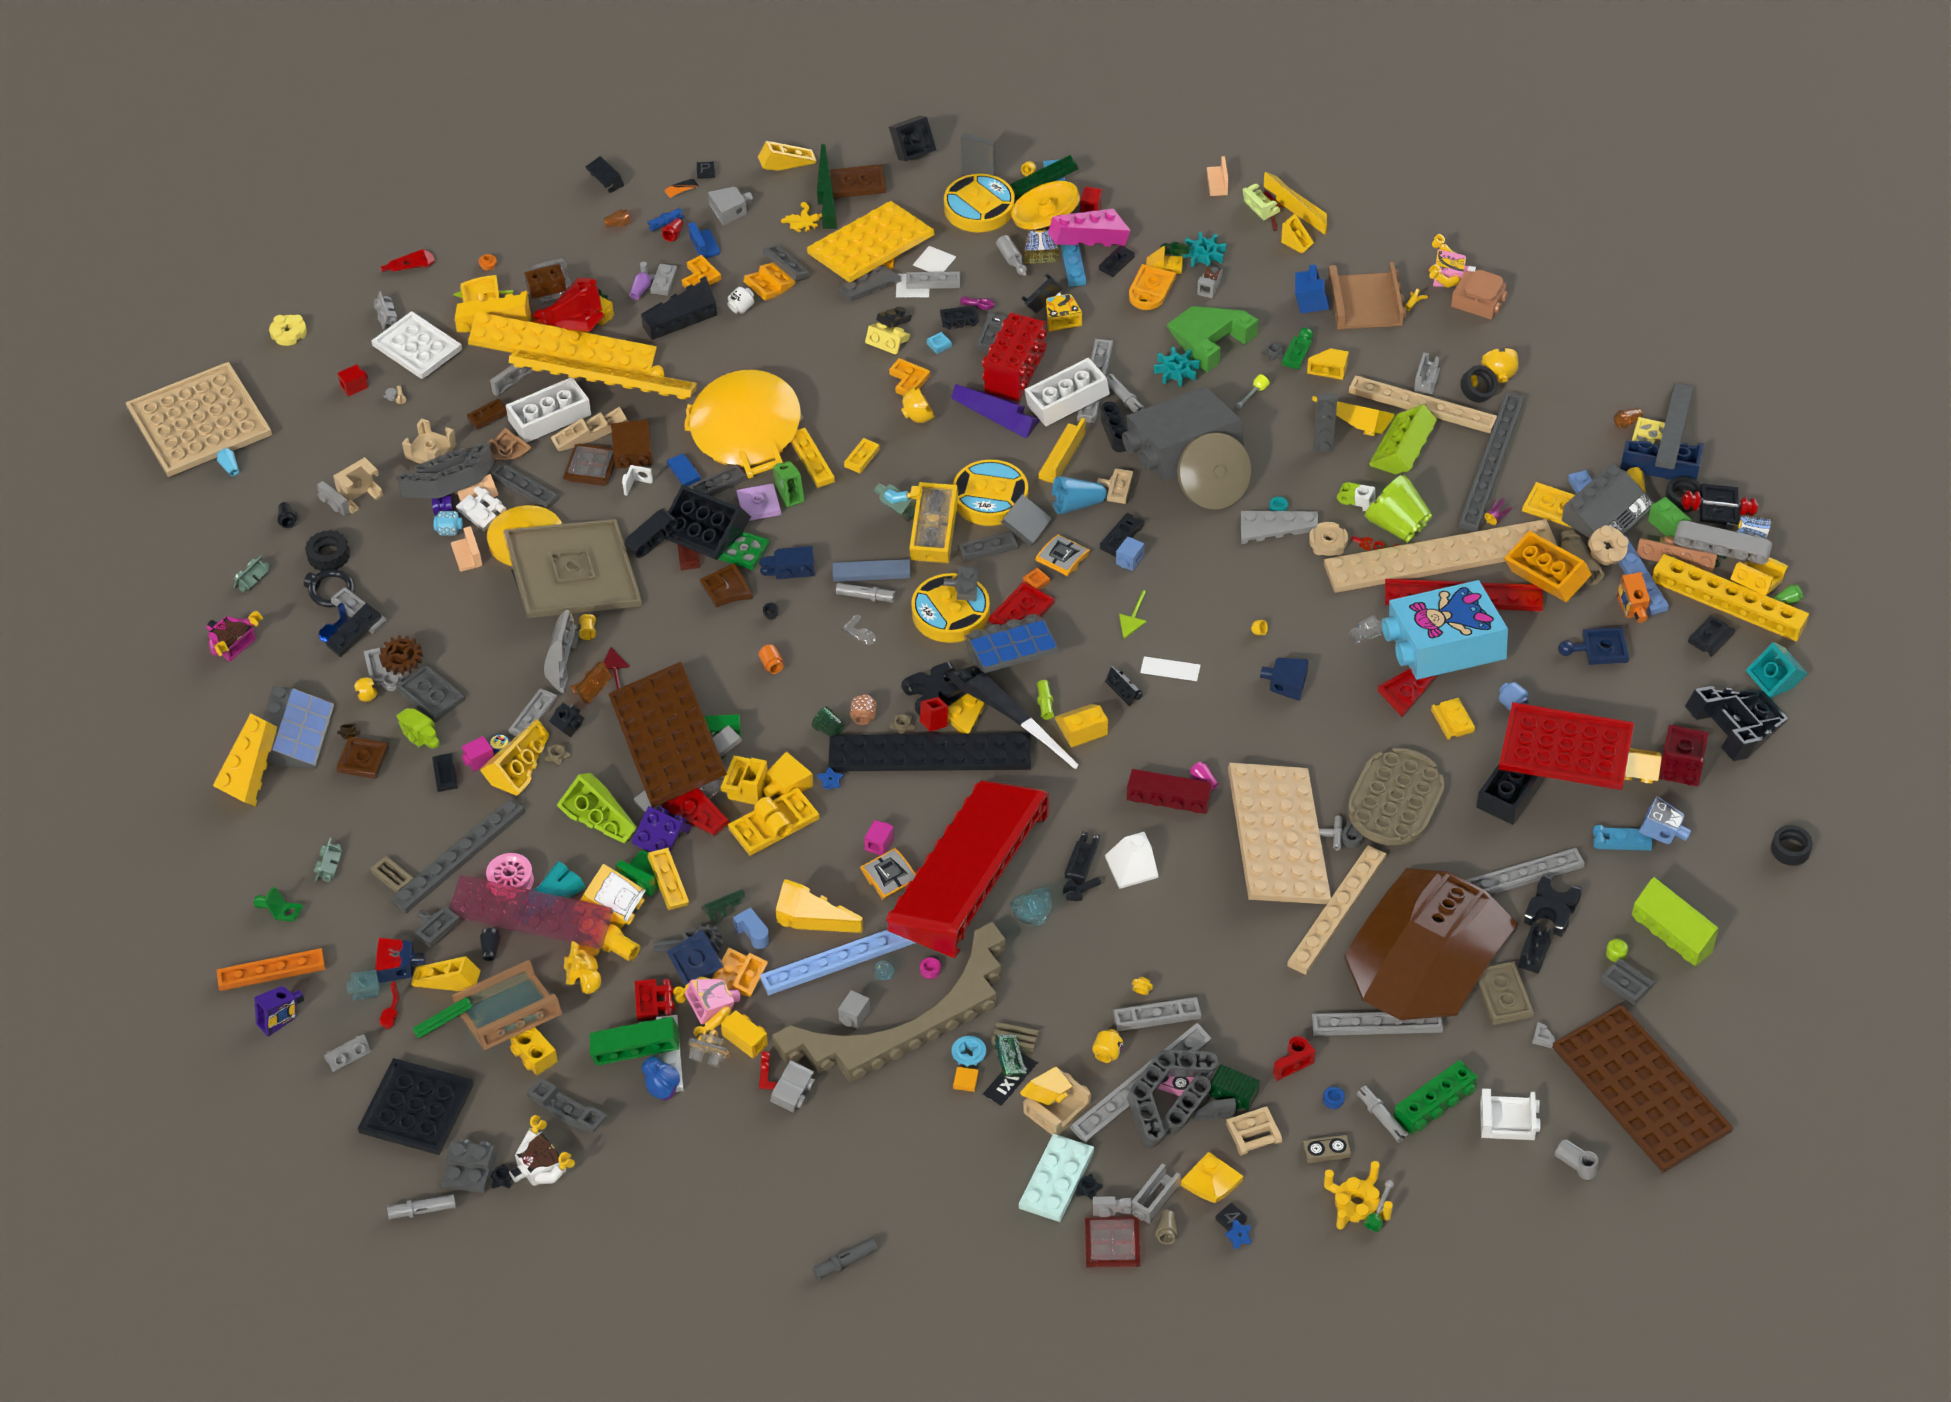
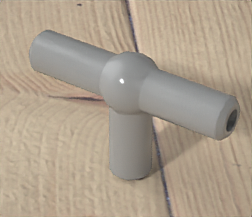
M1339 815L1334 818V829L1319 828L1320 837H1333V849L1340 850L1342 843L1343 818Z

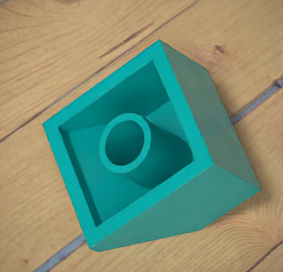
M1774 642L1746 669V672L1769 698L1794 688L1808 674L1784 646Z

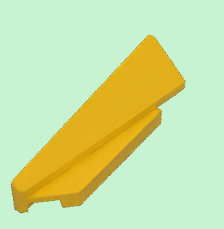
M1267 172L1264 173V187L1276 195V200L1281 205L1324 235L1327 234V213L1290 189L1277 176Z

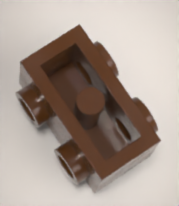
M560 264L524 272L531 299L566 291L565 278Z

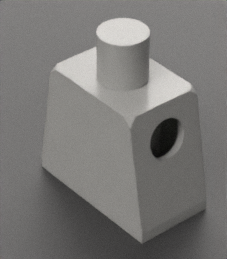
M737 187L708 192L709 205L723 226L746 215V204L753 202L750 192L741 194Z

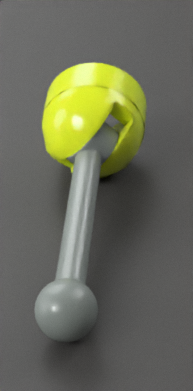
M1259 374L1254 379V388L1241 402L1236 404V408L1242 409L1243 404L1256 390L1263 391L1270 384L1269 380L1264 375Z

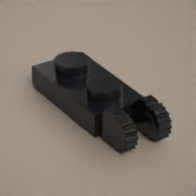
M1082 832L1065 870V878L1085 882L1097 852L1100 835L1095 834L1092 843L1088 844L1086 843L1088 832Z

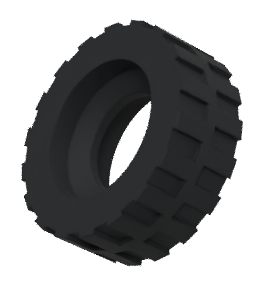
M329 530L316 533L309 538V541L306 543L307 546H305L309 564L319 571L337 570L343 567L350 557L347 539L338 531ZM326 546H335L337 548V551L332 555L321 556L318 554V551Z

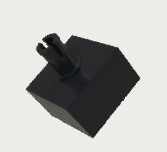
M917 116L889 126L898 160L908 161L936 151L926 116Z

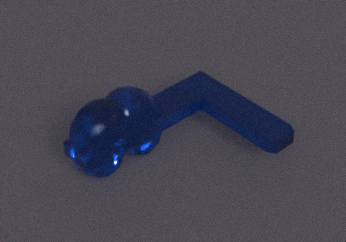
M342 602L338 605L340 619L335 624H327L319 630L318 636L322 642H327L348 621L345 605Z

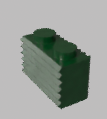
M1220 1064L1210 1082L1209 1094L1216 1100L1235 1098L1237 1109L1244 1108L1249 1110L1259 1093L1260 1081L1235 1069H1231V1067L1228 1068Z

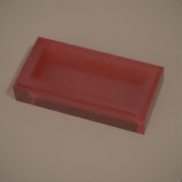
M677 544L680 569L700 568L698 552Z

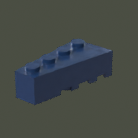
M1626 440L1620 469L1627 471L1631 468L1639 467L1648 476H1656L1668 480L1680 476H1688L1697 480L1704 443H1697V446H1688V443H1680L1675 468L1667 469L1655 466L1660 443L1655 445L1651 441Z

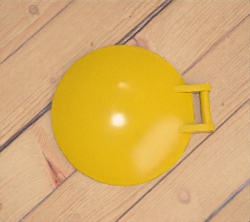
M740 370L715 379L700 392L692 406L689 424L694 442L704 454L724 465L738 464L739 467H744L748 479L754 477L753 475L771 470L776 464L783 463L780 453L783 452V448L789 442L793 441L798 432L797 428L801 420V410L793 389L778 376L760 370ZM773 460V461H771V462H768V463L759 465V464H761V463H764V462Z

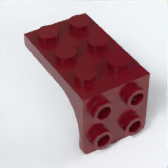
M1669 724L1658 779L1699 787L1709 732Z

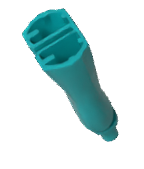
M558 861L542 882L527 896L520 906L521 910L515 916L525 925H528L531 921L535 922L537 918L539 919L558 905L584 891L585 885L577 874L573 871L569 872L567 866Z

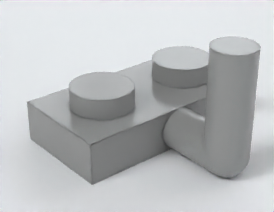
M641 262V273L649 275L651 282H653L650 288L651 293L668 296L678 272L677 266L659 264L656 275L648 274L647 263Z

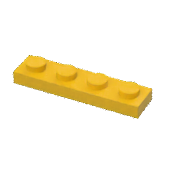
M806 428L799 429L791 444L815 485L819 488L834 483V475Z

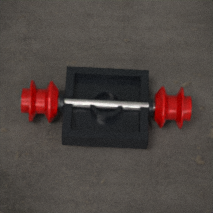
M1702 483L1699 485V492L1696 491L1692 495L1691 491H1687L1683 494L1681 500L1686 510L1690 506H1692L1694 511L1700 508V522L1726 525L1728 522L1736 526L1739 524V513L1741 516H1745L1748 513L1749 517H1753L1758 511V503L1754 498L1748 501L1746 497H1743L1739 502L1738 487Z

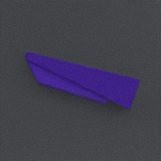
M955 384L952 393L953 400L1024 438L1031 434L1039 422V418L1023 413L1024 405L977 389Z

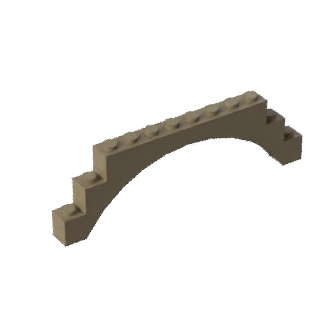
M993 922L975 930L971 955L960 979L936 1006L910 1022L881 1032L851 1036L819 1034L790 1025L772 1035L773 1047L786 1065H788L790 1060L797 1062L803 1056H806L817 1074L830 1070L837 1064L849 1083L861 1079L865 1074L880 1069L884 1064L899 1059L903 1054L918 1049L922 1044L937 1039L943 1033L952 1031L962 1023L972 1021L976 1016L983 1012L991 1011L997 1006V995L990 984H994L1001 979V965L995 957L1001 956L1006 951V939Z

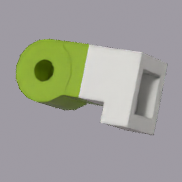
M1350 482L1343 483L1337 494V500L1344 505L1360 506L1363 511H1366L1372 502L1376 501L1375 487Z

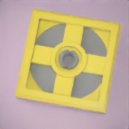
M1638 417L1632 441H1651L1652 444L1658 445L1661 442L1665 423Z

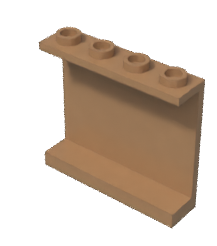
M1390 262L1389 273L1338 276L1336 265L1329 266L1328 282L1337 330L1403 325V318H1406V307L1402 306L1404 305L1403 294H1400L1401 282L1397 281L1399 273L1398 269H1395L1394 262Z

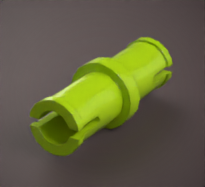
M1040 680L1037 682L1039 695L1037 702L1040 705L1041 718L1049 720L1054 717L1052 708L1053 696L1050 694L1049 682L1047 680Z

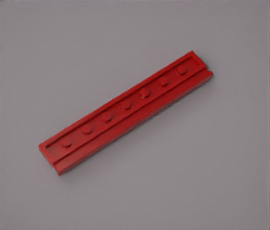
M1385 579V605H1389V600L1468 582ZM1481 583L1496 610L1542 611L1543 609L1542 589L1536 585Z

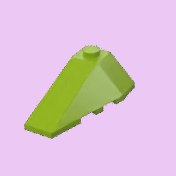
M592 773L579 774L557 803V806L570 819L580 821L588 827L595 828L624 844L627 843L637 829V826L608 789Z

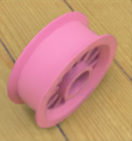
M506 853L499 855L489 863L486 870L490 891L501 899L510 900L522 897L533 886L532 866L529 860L520 854Z

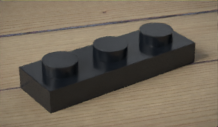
M366 602L325 643L326 646L341 658L382 617L381 614Z

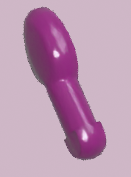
M963 296L960 299L962 305H976L981 310H990L995 307V303L992 300L985 298L977 300Z

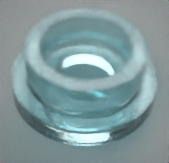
M886 960L877 962L873 970L874 976L878 980L890 979L895 972L894 966Z

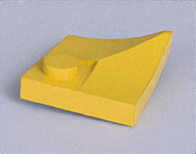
M496 275L479 277L460 284L463 302L474 300L482 302L487 301L490 297L499 298Z
M1208 1152L1181 1180V1186L1207 1201L1217 1203L1241 1184L1243 1176Z

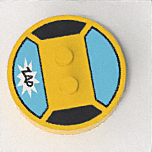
M989 174L966 175L952 182L945 191V215L954 226L962 230L988 232L1002 227L1012 218L1011 210L1014 206V192L1011 186L999 177Z
M981 460L971 463L959 471L953 481V485H957L958 488L956 511L966 520L978 525H1001L1002 519L1019 497L1023 494L1028 498V481L1019 468L1005 461Z
M956 573L940 574L927 579L919 585L912 597V618L916 628L926 637L946 643L965 641L964 635L970 634V631L983 630L990 616L989 595L982 584L977 581L976 601L956 600L957 592L955 587L943 586L944 578L956 579Z

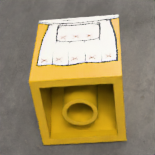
M603 864L572 912L584 917L591 915L608 926L613 924L621 930L624 924L629 925L633 920L635 914L632 912L635 908L639 909L645 900L642 896L646 890Z

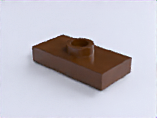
M498 398L467 414V419L478 430L507 415L506 406Z

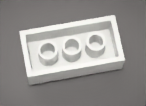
M1089 358L1025 389L1028 407L1045 426L1110 394L1107 378Z
M568 378L506 405L508 421L526 443L591 415L589 399L574 378Z

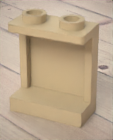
M1061 1071L1062 1074L1073 1086L1067 1092L1069 1096L1059 1104L1056 1101L1049 1106L1029 1098L1023 1101L1024 1114L1051 1135H1060L1091 1105L1090 1090L1086 1086L1077 1083L1069 1073H1064L1063 1071Z

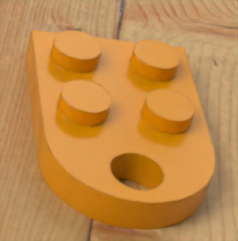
M1142 264L1129 289L1130 303L1142 310L1158 308L1163 304L1176 279V273Z

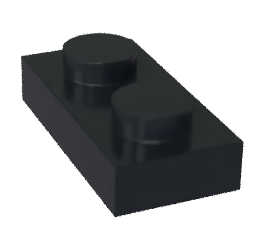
M896 307L878 313L876 321L891 328L911 321L912 314L906 312L905 308Z

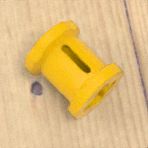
M592 614L581 615L579 617V624L581 625L579 637L584 640L594 639L596 637V630L594 629L596 617Z

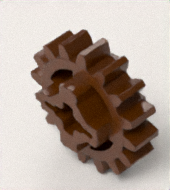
M398 635L397 640L391 637L390 643L385 641V647H380L381 654H379L381 665L383 668L386 667V672L392 670L393 675L401 672V675L404 676L405 671L411 674V669H418L417 663H422L421 657H423L420 643H416L415 638L410 641L409 636L402 639L401 635Z

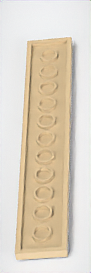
M1547 519L1328 558L1324 559V566L1334 593L1385 584V579L1408 580L1506 562L1504 557L1529 530L1557 545V542Z

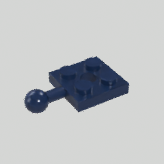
M1622 627L1584 629L1582 632L1584 643L1573 644L1565 640L1558 646V651L1563 656H1569L1573 652L1586 651L1589 665L1628 663L1629 661ZM1607 644L1609 648H1604L1601 645Z

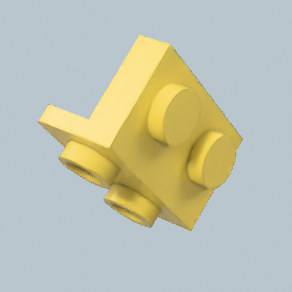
M878 322L868 327L865 343L890 353L898 354L900 344L909 341L910 334L904 332L902 328H890Z

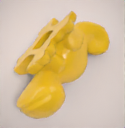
M575 941L571 942L570 954L564 957L567 985H573L576 979L580 978L582 993L592 994L598 991L601 985V976L597 971L598 963L594 958L600 952L598 946L590 942L582 943L581 945H578Z

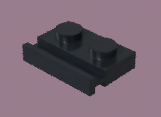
M1710 615L1689 637L1688 643L1703 652L1710 653L1709 655L1712 657L1734 635L1735 628H1729L1728 624Z

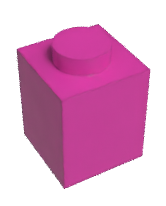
M484 736L462 746V761L465 766H470L473 772L481 769L494 756L493 749Z
M874 820L864 837L865 850L880 856L885 854L894 839L893 826L886 822Z

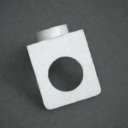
M631 465L622 480L624 495L628 496L634 480L652 483V470ZM638 472H644L648 477H641Z

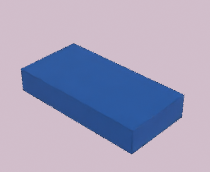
M684 453L667 460V465L682 485L688 487L701 480V476Z

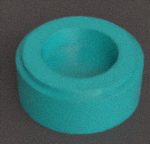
M1274 497L1269 501V510L1287 511L1288 501L1283 497Z

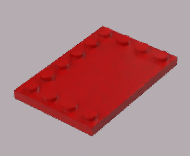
M1512 702L1499 769L1622 790L1634 722Z

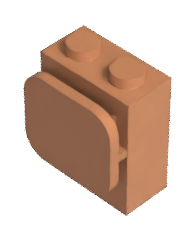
M1476 270L1473 273L1465 271L1452 294L1451 307L1492 320L1495 313H1499L1501 303L1507 299V283H1503V279L1499 275L1483 270Z

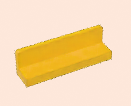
M1081 418L1077 426L1068 423L1040 470L1039 479L1053 483L1055 478L1062 475L1086 434V419Z

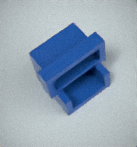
M1309 265V271L1295 273V295L1300 313L1329 310V297H1326L1325 281L1320 279L1317 265Z

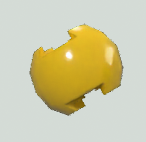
M363 677L355 682V690L360 692L358 694L360 701L369 702L376 698L378 692L376 688H372V685H374L372 678Z

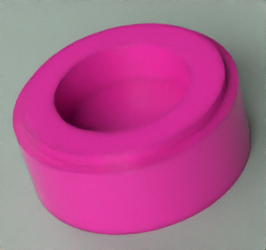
M933 957L923 959L920 963L921 975L927 979L938 977L941 973L939 960Z

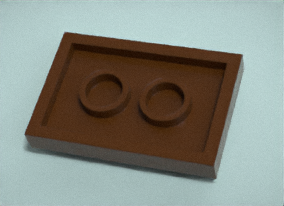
M882 164L829 170L833 198L886 193Z

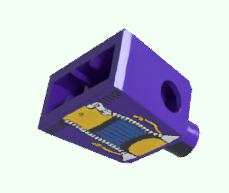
M280 986L254 997L256 1025L268 1037L296 1018V1005L304 1001L301 991L297 990L290 993L285 986Z

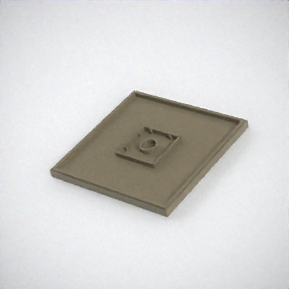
M617 519L504 530V539L527 618L561 615L565 610H570L572 614L642 606L640 592Z

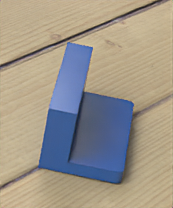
M695 222L688 224L689 237L698 256L702 255L704 258H709L720 254V249L710 229L699 231Z

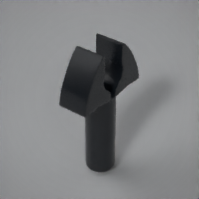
M1096 877L1084 883L1076 884L1071 879L1063 887V894L1074 891L1066 895V900L1082 901V892L1101 885V880L1099 877Z

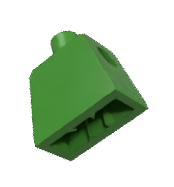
M791 461L776 464L773 467L775 485L786 507L805 502L801 475Z

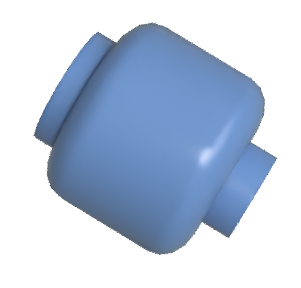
M1517 682L1505 683L1499 689V702L1509 711L1511 710L1512 702L1528 704L1529 702L1527 699L1528 692Z

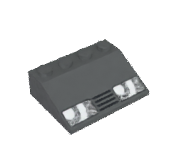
M1611 463L1564 505L1562 521L1588 538L1597 529L1605 525L1613 527L1625 535L1650 512L1651 505L1654 502L1625 471ZM1604 542V544L1606 545V549L1612 547L1610 543Z

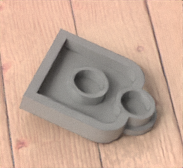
M380 648L363 651L369 676L375 685H382L385 690L394 691L396 686L402 682L401 680L408 677V671H405L404 676L401 675V672H398L396 675H393L392 670L386 672V667H382L379 654H381Z

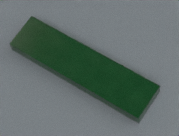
M1069 155L1010 184L1015 200L1037 186L1054 182L1078 170L1076 162Z

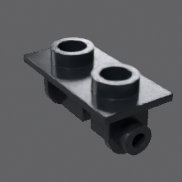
M1111 666L1105 682L1128 706H1131L1134 699L1140 700L1142 698V691L1134 684H1130L1131 681L1124 675L1122 670Z

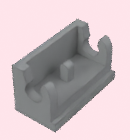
M1423 352L1415 378V393L1433 395L1440 372L1439 358L1437 356L1434 360L1435 362H1430L1429 353Z

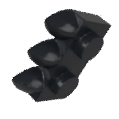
M976 305L940 310L942 327L948 330L953 326L963 328L967 324L975 327L979 323Z

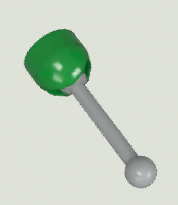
M1387 1180L1385 1182L1386 1188L1376 1212L1369 1214L1363 1223L1371 1231L1380 1232L1383 1219L1380 1212L1389 1190L1394 1186L1393 1181Z

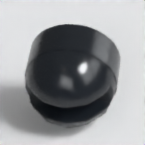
M770 602L763 606L764 616L769 620L776 619L779 614L777 605Z

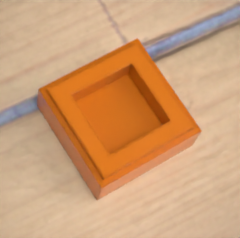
M1036 568L1023 577V582L1040 590L1050 583V578L1040 569Z

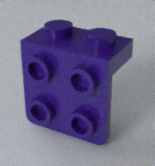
M648 806L632 839V843L648 852L669 848V851H671L680 830L688 833L691 825L686 824V819L677 814L674 817L668 815L669 810L658 806L655 809Z

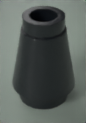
M282 502L278 506V524L283 528H291L297 520L296 515L289 503Z
M486 928L480 934L482 958L485 961L495 960L501 938L497 929Z

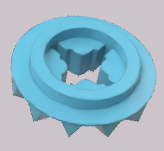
M974 1036L961 1037L952 1046L953 1059L959 1065L964 1064L966 1067L973 1064L977 1066L978 1062L983 1061L986 1055L985 1044L981 1039ZM965 1047L972 1051V1056H969L968 1053L965 1054Z

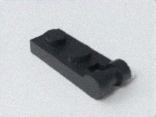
M1126 513L1100 543V550L1116 557V551L1127 536L1133 538L1143 528L1145 521L1140 518H1133L1132 514Z

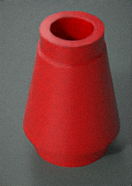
M676 218L663 227L662 237L668 242L677 240L683 227V221Z

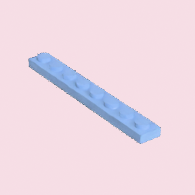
M885 930L760 974V979L767 995H771L915 944V942Z

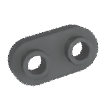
M1349 820L1342 832V843L1348 848H1357L1362 844L1365 837L1356 830Z

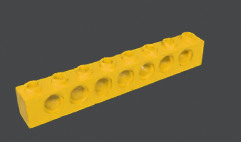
M1663 554L1654 568L1652 579L1656 584L1793 641H1798L1807 625L1809 613L1666 554Z

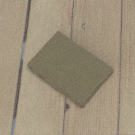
M1515 962L1488 966L1478 980L1477 986L1492 1025L1534 1017L1533 1008Z

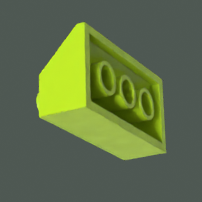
M1424 404L1396 414L1369 463L1371 467L1393 474L1406 473L1412 469L1415 459L1419 456L1422 446L1427 442L1426 439L1429 433L1433 431V426L1437 421Z
M1653 877L1635 901L1632 916L1637 922L1647 927L1653 935L1662 939L1668 947L1677 951L1686 961L1696 967L1713 953L1719 928Z

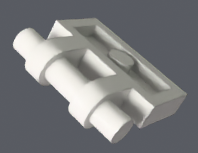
M477 486L474 492L478 496L474 498L469 494L456 506V509L482 531H485L497 517L494 513L496 511L503 513L506 507L502 505L498 498L494 499L489 491ZM484 501L490 504L488 508L482 504Z

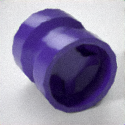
M451 494L441 498H432L434 515H438L440 511H453Z

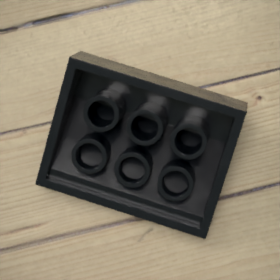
M681 485L669 509V512L678 520V527L665 540L717 560L743 533L751 516L738 506Z

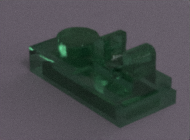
M741 889L707 903L701 909L708 914L710 921L713 923L716 921L714 916L715 910L721 914L722 918H725L727 913L724 907L729 905L730 908L742 904L741 900L745 898V894Z
M997 1034L995 1036L994 1048L998 1051L997 1058L1000 1061L1004 1077H1023L1026 1074L1016 1035Z

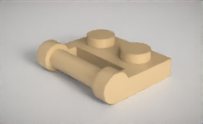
M1267 1106L1226 1119V1125L1240 1156L1247 1154L1250 1150L1271 1143L1278 1144L1282 1142L1281 1134ZM1266 1131L1271 1133L1246 1143L1243 1140Z

